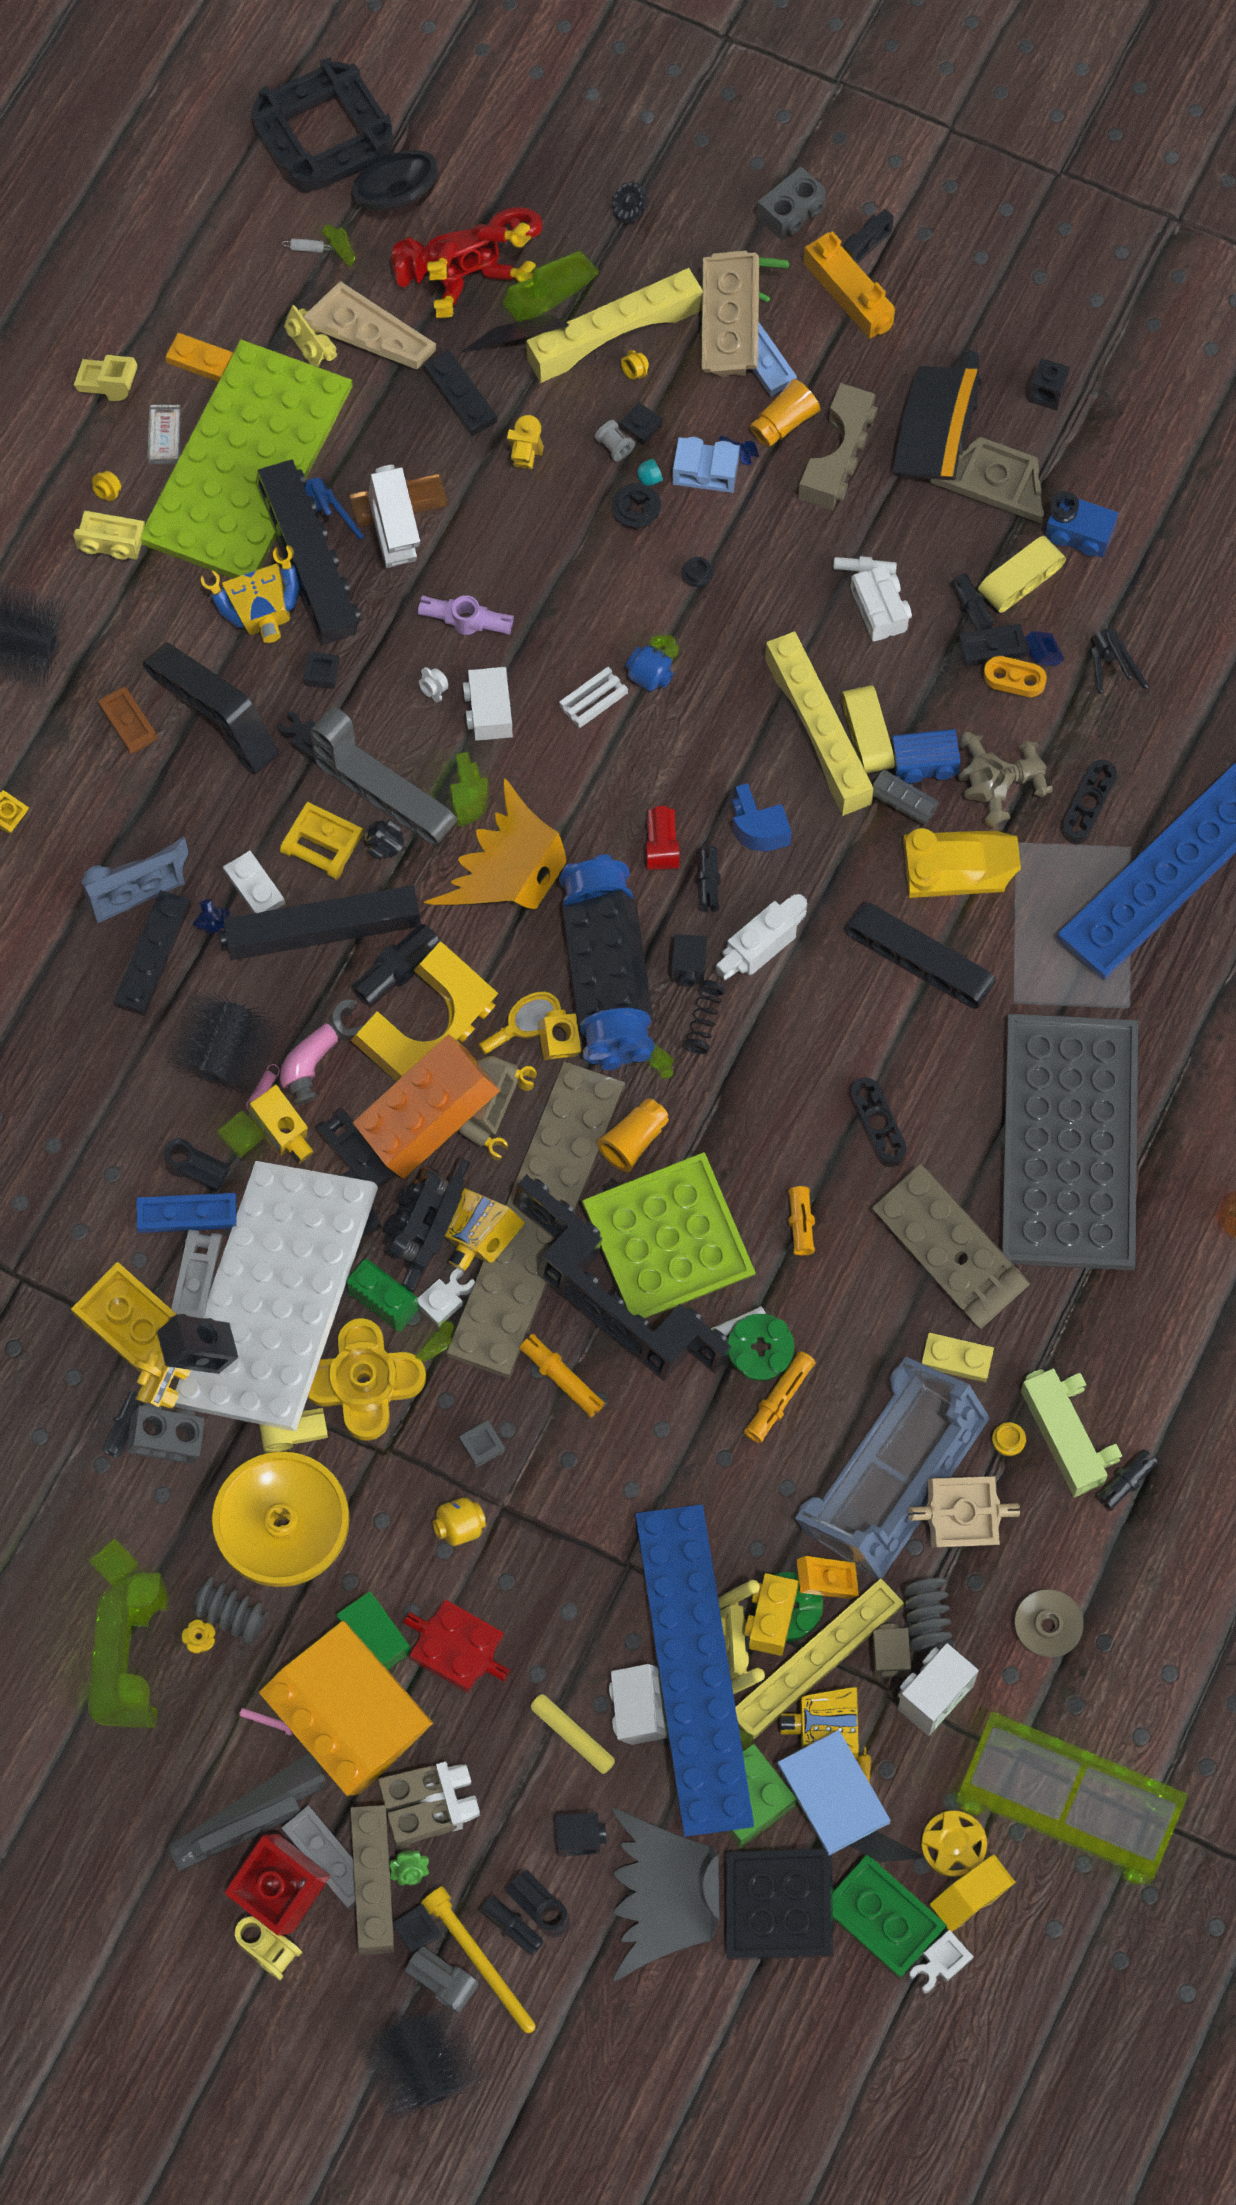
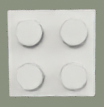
M948 1643L941 1650L935 1647L923 1661L924 1666L920 1670L921 1673L917 1676L913 1672L900 1687L901 1692L898 1694L900 1698L898 1710L928 1736L933 1733L973 1688L979 1672L975 1666Z

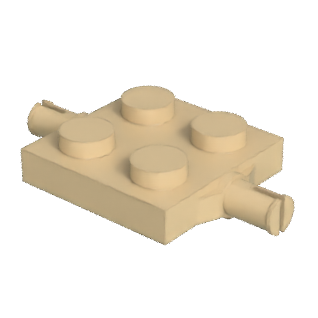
M995 1476L927 1479V1506H911L908 1508V1513H920L918 1515H908L909 1521L928 1520L931 1532V1548L1000 1545L998 1527L1001 1517H1019L1020 1511H1008V1509H1019L1018 1503L1000 1504L996 1494Z

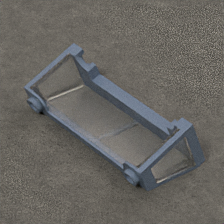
M905 1357L899 1367L895 1368L892 1372L890 1382L894 1396L823 1500L818 1497L810 1498L802 1504L795 1518L808 1536L848 1562L855 1563L856 1567L878 1580L883 1579L922 1521H909L908 1515H918L920 1513H908V1508L911 1506H927V1479L950 1478L990 1419L969 1384L908 1357Z

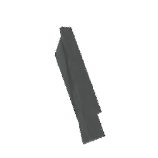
M307 1753L171 1844L169 1851L178 1871L181 1872L277 1827L299 1814L301 1811L297 1804L298 1801L328 1788L326 1780L312 1754Z

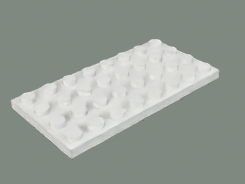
M255 1161L237 1213V1226L232 1227L210 1290L204 1319L212 1318L216 1321L230 1323L239 1358L220 1374L191 1370L185 1380L179 1379L175 1390L179 1396L175 1403L176 1407L296 1432L378 1189L374 1182Z

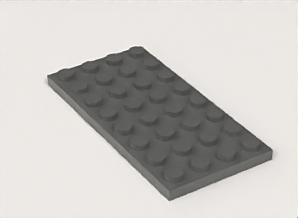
M1008 1014L1002 1252L1013 1264L1115 1270L1135 1269L1138 1020Z

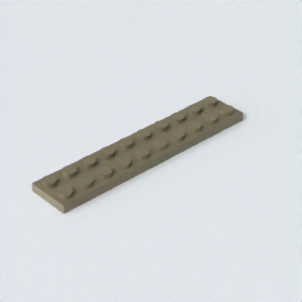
M563 1062L506 1204L525 1223L494 1262H483L447 1351V1357L510 1379L521 1352L519 1347L526 1339L547 1286V1282L537 1275L542 1255L556 1241L513 1204L517 1185L526 1174L533 1180L537 1178L549 1188V1194L558 1201H566L576 1212L600 1152L596 1141L606 1134L624 1091L625 1082Z

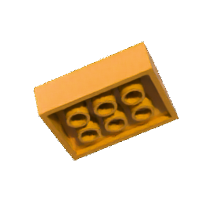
M345 1621L340 1622L285 1666L259 1692L347 1796L362 1794L433 1724L430 1718Z

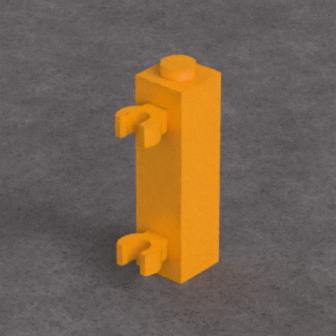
M833 231L826 233L805 247L804 265L869 339L877 334L886 333L892 327L895 307L885 297V290L878 282L874 284L843 249L841 240Z

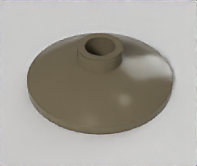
M1040 1590L1027 1596L1017 1609L1015 1615L1016 1634L1023 1646L1038 1656L1050 1658L1062 1656L1071 1651L1082 1636L1084 1622L1081 1610L1072 1598L1060 1591ZM1045 1621L1051 1622L1054 1625V1630L1051 1632L1044 1631L1042 1623Z

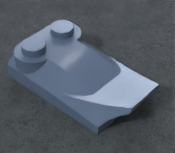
M183 836L170 846L146 859L123 864L113 869L100 865L89 868L85 872L81 884L97 923L158 896L160 890L167 892L185 884L182 869L185 859L189 854L185 837Z

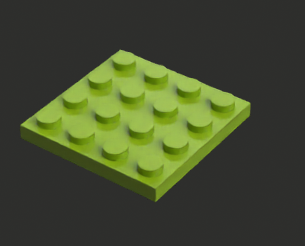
M705 1152L582 1201L589 1221L601 1233L600 1236L603 1240L600 1248L620 1296L626 1305L625 1308L634 1316L639 1314L645 1319L677 1307L679 1303L685 1304L756 1274Z

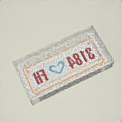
M150 405L148 464H177L180 457V405Z

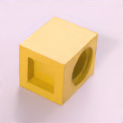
M566 1010L547 1012V1017L542 1018L538 1022L543 1061L575 1057L581 1053L576 1013L566 1015ZM554 1026L561 1027L565 1031V1041H558L553 1037L552 1029Z

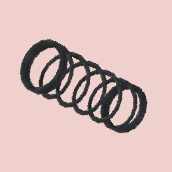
M712 980L701 982L699 992L702 997L696 999V1004L699 1008L693 1011V1016L696 1020L689 1023V1027L693 1032L686 1035L687 1040L684 1043V1047L688 1051L696 1054L708 1053L710 1046L705 1041L699 1039H688V1036L695 1033L704 1038H712V1035L703 1031H695L692 1028V1024L700 1022L711 1027L716 1026V1024L710 1020L698 1019L695 1016V1012L703 1010L709 1014H719L715 1009L702 1008L698 1004V1000L705 998L715 1003L722 1002L718 997L705 996L701 989L714 996H721L725 992V987L721 983ZM707 987H714V988H717V989H719V990H712V989H709V988H707Z

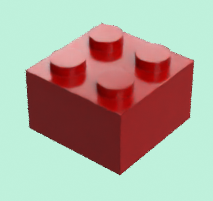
M263 1835L225 1891V1894L274 1934L280 1936L294 1932L331 1875L281 1835Z

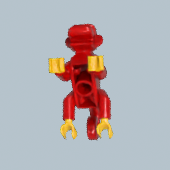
M515 207L499 212L491 219L488 225L477 224L469 230L439 235L430 240L426 246H423L421 242L415 241L411 237H406L394 245L391 253L398 286L406 287L413 279L419 284L428 271L430 272V280H440L446 290L442 299L434 300L436 318L453 316V305L457 302L464 287L462 276L479 269L489 279L513 280L516 277L519 283L528 285L537 276L535 273H530L536 267L535 263L525 261L519 269L514 268L513 265L498 264V242L506 243L510 240L516 247L524 246L530 239L541 233L543 229L542 219L538 213L531 209ZM507 224H510V226H511V231L508 230V227H504V226H506Z

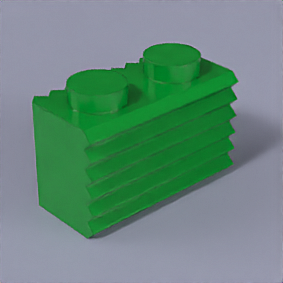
M367 1258L361 1262L347 1279L350 1297L354 1296L355 1301L359 1300L360 1304L365 1305V1308H370V1312H375V1316H380V1320H385V1323L390 1324L391 1328H395L396 1332L401 1331L419 1310L418 1297Z

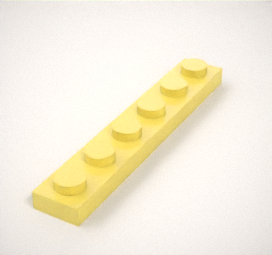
M882 1579L878 1580L735 1707L738 1726L753 1741L778 1719L781 1714L787 1711L873 1634V1630L879 1629V1626L886 1623L904 1607V1602Z

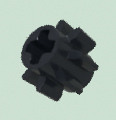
M388 819L387 822L383 820L373 822L368 827L364 836L365 845L369 847L367 852L377 859H380L382 856L385 858L396 856L404 844L403 833L400 832L401 826L391 819Z

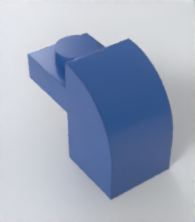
M748 783L736 786L735 799L731 800L735 815L732 831L736 839L745 847L755 851H771L791 845L792 831L782 804L757 811Z

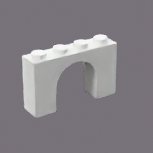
M394 465L379 467L376 469L375 474H371L368 499L385 568L415 562L417 558L415 547H419L420 538L402 467L395 469Z

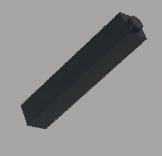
M410 885L223 919L225 931H219L222 950L229 949L232 961L416 928L421 924L415 887Z

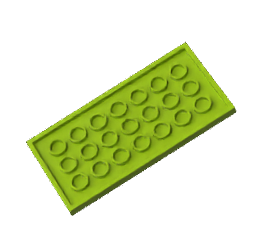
M240 340L145 524L141 544L211 571L214 570L233 579L261 569L277 535L256 485L257 470L293 459L296 469L303 471L306 480L353 387L352 380Z

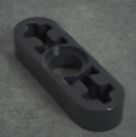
M1097 760L1090 765L1063 822L1062 835L1069 843L1082 844L1088 840L1115 784L1117 770L1110 761ZM1105 771L1107 775L1103 778L1100 788L1095 787L1097 774ZM1086 795L1094 796L1098 800V805L1095 808H1086L1081 804V798ZM1079 815L1085 817L1082 828L1077 833H1074L1072 827L1076 825Z
M860 1078L851 1087L850 1099L878 1161L886 1167L899 1166L905 1159L907 1149L903 1136L878 1083L871 1078ZM862 1088L866 1092L872 1091L870 1102L873 1107L868 1109L866 1098L864 1096L858 1097ZM874 1115H881L886 1118L888 1125L884 1129L876 1130L870 1126L869 1119ZM888 1135L891 1147L893 1149L899 1148L895 1157H892L890 1153L884 1154L886 1151L884 1138Z

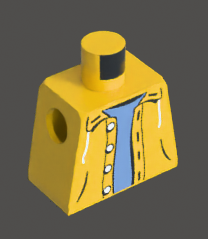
M277 1085L250 1103V1121L280 1156L289 1151L298 1164H300L314 1153L305 1141L308 1131L307 1125ZM282 1129H288V1130H290L291 1132H290V1133H283V1132H281L280 1130H282Z
M464 1188L461 1194L462 1198L445 1234V1237L457 1247L448 1262L464 1272L474 1257L488 1263L494 1262L525 1223L510 1207Z
M857 1687L803 1696L800 1703L801 1714L780 1715L781 1735H801V1750L839 1730L857 1760L859 1753Z

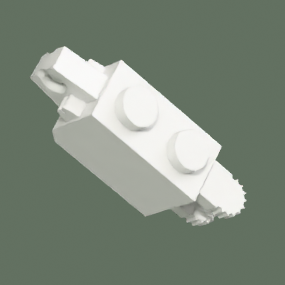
M794 894V896L788 898L781 905L774 901L728 940L727 948L723 951L725 957L716 965V973L724 981L737 971H740L742 974L745 972L748 975L754 974L796 938L797 925L806 917L807 899H805V896Z

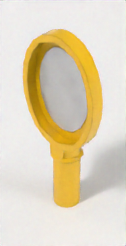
M535 992L523 997L512 1007L508 1016V1026L501 1028L500 1031L479 1043L480 1050L486 1055L506 1041H510L514 1036L523 1039L540 1036L538 1022L542 1018L547 1017V1012L561 1010L559 1000L548 992Z

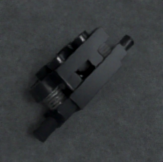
M457 1158L452 1173L444 1180L440 1176L438 1177L439 1170L429 1166L423 1167L413 1183L403 1186L396 1199V1203L399 1204L395 1215L391 1214L385 1223L383 1232L386 1235L382 1242L386 1245L385 1252L395 1259L399 1257L406 1258L407 1261L404 1267L408 1269V1272L401 1285L410 1292L414 1291L419 1277L426 1269L430 1258L437 1254L462 1196L459 1193L465 1181L463 1178L470 1166V1162L466 1159Z

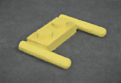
M750 1580L718 1597L733 1695L762 1681L765 1677L764 1671L760 1668L747 1672L749 1656L745 1649L744 1635L747 1621L744 1618L743 1606L738 1604V1602L759 1591L760 1585L756 1580Z

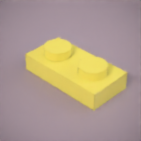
M929 1333L922 1364L942 1373L986 1383L994 1347Z

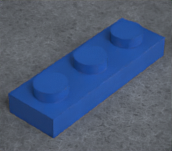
M236 1193L137 1198L138 1233L189 1231V1229H232L233 1226H237Z

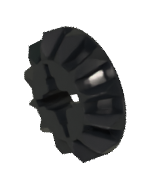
M632 483L625 485L615 493L612 499V511L615 520H619L625 528L631 526L638 530L645 525L650 527L651 523L659 517L661 510L659 495L654 489L645 484ZM630 500L632 501V503H635L636 505L643 504L642 514L640 512L638 513L636 510L630 511Z

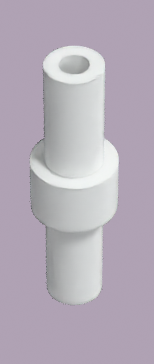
M860 556V559L835 557L834 570L858 571V573L864 571L869 572L873 568L885 565L890 574H896L897 562L872 560V557Z

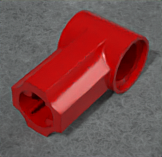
M656 806L648 810L647 817L649 839L646 842L647 870L679 869V841H676L675 809H670L667 806Z

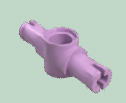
M422 595L418 608V615L445 620L446 624L453 625L454 629L463 635H470L483 629L510 635L514 621V615L487 610V607L480 606L475 598L464 595L449 601ZM463 613L472 614V616L467 618L461 617L460 615Z

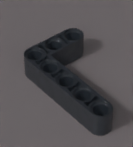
M165 642L142 662L147 673L157 683L220 725L238 760L251 774L255 775L279 755L256 709L242 691L168 642Z

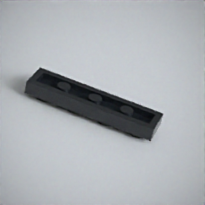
M160 890L113 1001L115 1007L142 1016L146 1015L192 905L190 899Z

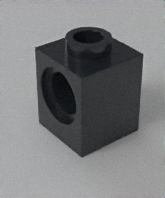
M1041 358L1031 383L1028 402L1057 411L1067 386L1070 367Z
M675 934L672 982H678L681 986L692 987L704 981L707 936Z
M598 1813L556 1815L558 1857L600 1854V1844H607L606 1823L598 1822Z

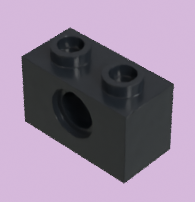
M176 1314L157 1331L164 1362L167 1367L220 1374L239 1358L231 1326L228 1322L216 1321L212 1318L203 1319L186 1314Z

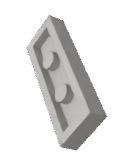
M308 1805L284 1825L282 1829L303 1854L331 1875L327 1884L344 1905L351 1909L356 1904L354 1860Z

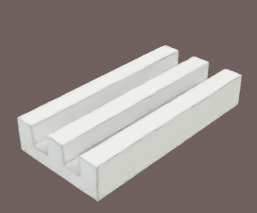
M607 667L559 702V707L578 728H581L628 694V688L624 684L622 685L620 679L614 676L612 670ZM613 687L616 689L579 717L576 715L585 707L597 701L599 697Z

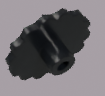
M631 181L628 184L623 183L620 188H617L611 207L613 215L617 217L618 221H623L624 223L635 222L637 217L642 216L643 211L646 209L648 198L645 195L646 190L642 188L641 184Z

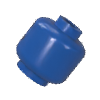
M646 645L643 648L638 646L626 663V668L629 669V679L649 692L655 691L659 686L665 688L674 675V672L670 670L672 667L671 657L653 645Z

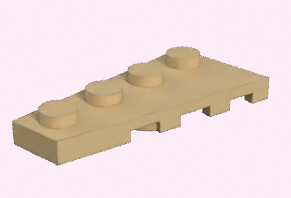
M341 281L303 316L310 328L416 370L436 350V343Z

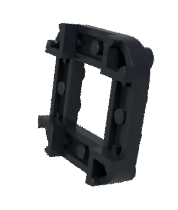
M325 58L320 60L321 68L272 91H270L268 86L258 91L259 96L251 110L254 129L286 181L296 187L301 193H309L312 190L324 188L368 167L392 152L393 134L390 116L383 113L362 80L360 69L354 63L348 65L342 62H331V58ZM336 97L360 135L312 157L310 152L306 153L286 119Z

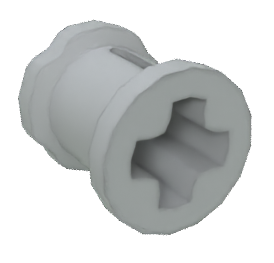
M615 420L606 422L595 434L596 441L599 444L603 443L607 447L615 461L624 459L635 446V442L631 438H626L618 429V424Z

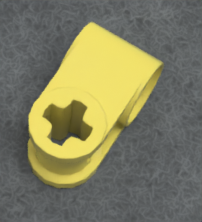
M254 1917L243 1918L235 1928L238 1946L279 1981L284 1977L282 1972L292 1959L302 1954V1951L283 1935L277 1936ZM248 1927H256L261 1931V1937L257 1942L249 1944L242 1940L243 1931Z

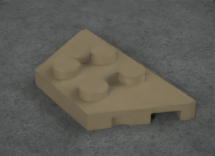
M979 437L969 445L966 451H963V455H959L955 481L931 479L930 483L1042 523L1044 510L1041 503L1038 458Z

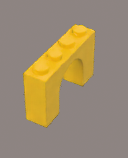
M441 941L414 971L436 990L446 1003L448 1024L444 1034L432 1041L412 1040L402 1034L377 1011L351 1039L359 1049L396 1082L448 1034L463 1043L475 1030L471 1023L478 1016L484 1019L496 1006L492 1000L498 993Z

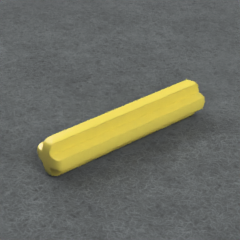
M544 1694L539 1695L532 1702V1711L599 1772L605 1774L613 1767L615 1763L614 1757Z

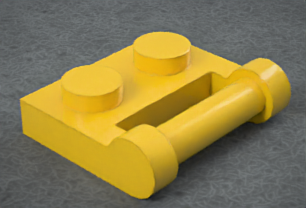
M307 802L283 840L280 853L288 857L294 855L327 871L328 876L337 880L342 874L347 860L363 836V828ZM300 837H303L336 853V856L331 860L297 842Z

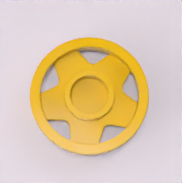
M946 1811L935 1816L925 1827L921 1842L922 1853L928 1865L937 1873L947 1877H962L984 1860L987 1850L986 1834L981 1824L971 1815L961 1811ZM960 1819L968 1821L973 1826L963 1827ZM943 1820L941 1830L931 1831L938 1822ZM981 1840V1852L978 1857L973 1850V1846ZM928 1847L938 1852L935 1862L929 1854ZM955 1863H960L966 1867L957 1871L950 1870Z

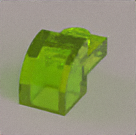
M468 752L456 754V765L460 783L450 785L451 799L458 826L470 824L480 818L489 802L488 778H480L477 762H470Z

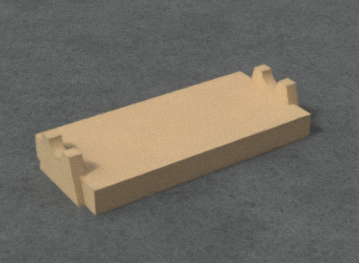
M747 250L712 254V257L703 258L702 370L705 373L713 372L721 377H728L732 374L746 375V369L758 368L759 256L757 253H747Z

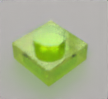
M243 1111L239 1112L217 1131L218 1136L239 1158L265 1137L264 1132Z
M116 1538L90 1560L91 1565L112 1588L116 1587L139 1566L138 1562Z

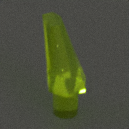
M326 224L322 234L331 240L330 245L334 247L351 268L355 256L346 230L342 227L337 230L330 224Z
M654 1044V1051L650 1054L651 1058L648 1061L651 1066L659 1070L662 1078H670L674 1073L671 1067L674 1059Z
M443 1321L439 1331L430 1335V1338L415 1358L425 1362L449 1348L452 1343L450 1337L454 1325Z

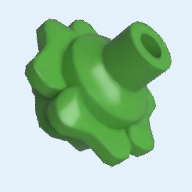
M402 1851L397 1855V1860L389 1862L391 1869L390 1879L398 1880L400 1886L420 1883L422 1878L429 1874V1869L427 1868L429 1863L428 1857L421 1856L419 1851Z

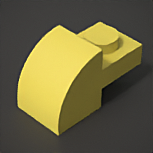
M106 355L104 361L83 359L74 386L78 392L106 394L109 401L123 400L129 394L137 371V362L134 357Z

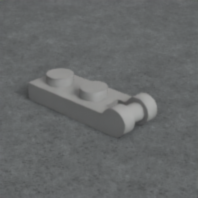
M189 1229L171 1308L176 1314H186L191 1317L204 1319L218 1256L222 1247V1234L212 1233L209 1236L200 1234L199 1230ZM197 1248H207V1255L196 1253Z

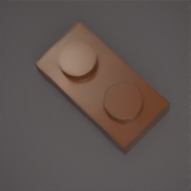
M125 686L98 701L100 709L130 755L158 740L156 732Z

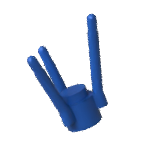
M312 478L306 481L305 491L307 496L314 498L317 511L324 510L326 515H330L331 510L328 505L331 503L359 539H363V533L335 498L332 489H327L323 479Z

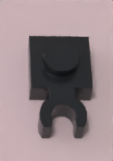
M289 711L287 713L288 720L294 724L291 727H285L278 723L277 729L279 734L285 738H293L290 741L291 747L316 764L310 734L311 729L316 723L310 719L303 725L300 722L299 716Z

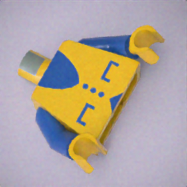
M289 545L286 546L288 552L286 559L279 556L278 548L276 547L273 551V557L278 563L222 582L224 588H220L218 585L220 578L216 571L212 570L216 576V582L213 585H207L203 576H201V583L205 588L212 591L210 596L221 616L237 628L245 627L249 634L253 635L260 632L265 643H272L281 638L278 625L290 621V611L295 607L300 591L295 566L290 562L294 551Z

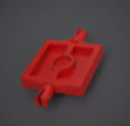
M446 1599L436 1615L428 1621L418 1617L411 1611L408 1613V1617L406 1616L403 1624L420 1633L419 1641L410 1653V1660L466 1693H469L476 1680L486 1672L502 1682L505 1681L510 1669L493 1660L495 1650L504 1638V1633Z

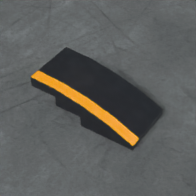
M918 366L905 410L893 469L896 477L956 480L959 455H963L966 431L970 430L979 376L978 369Z

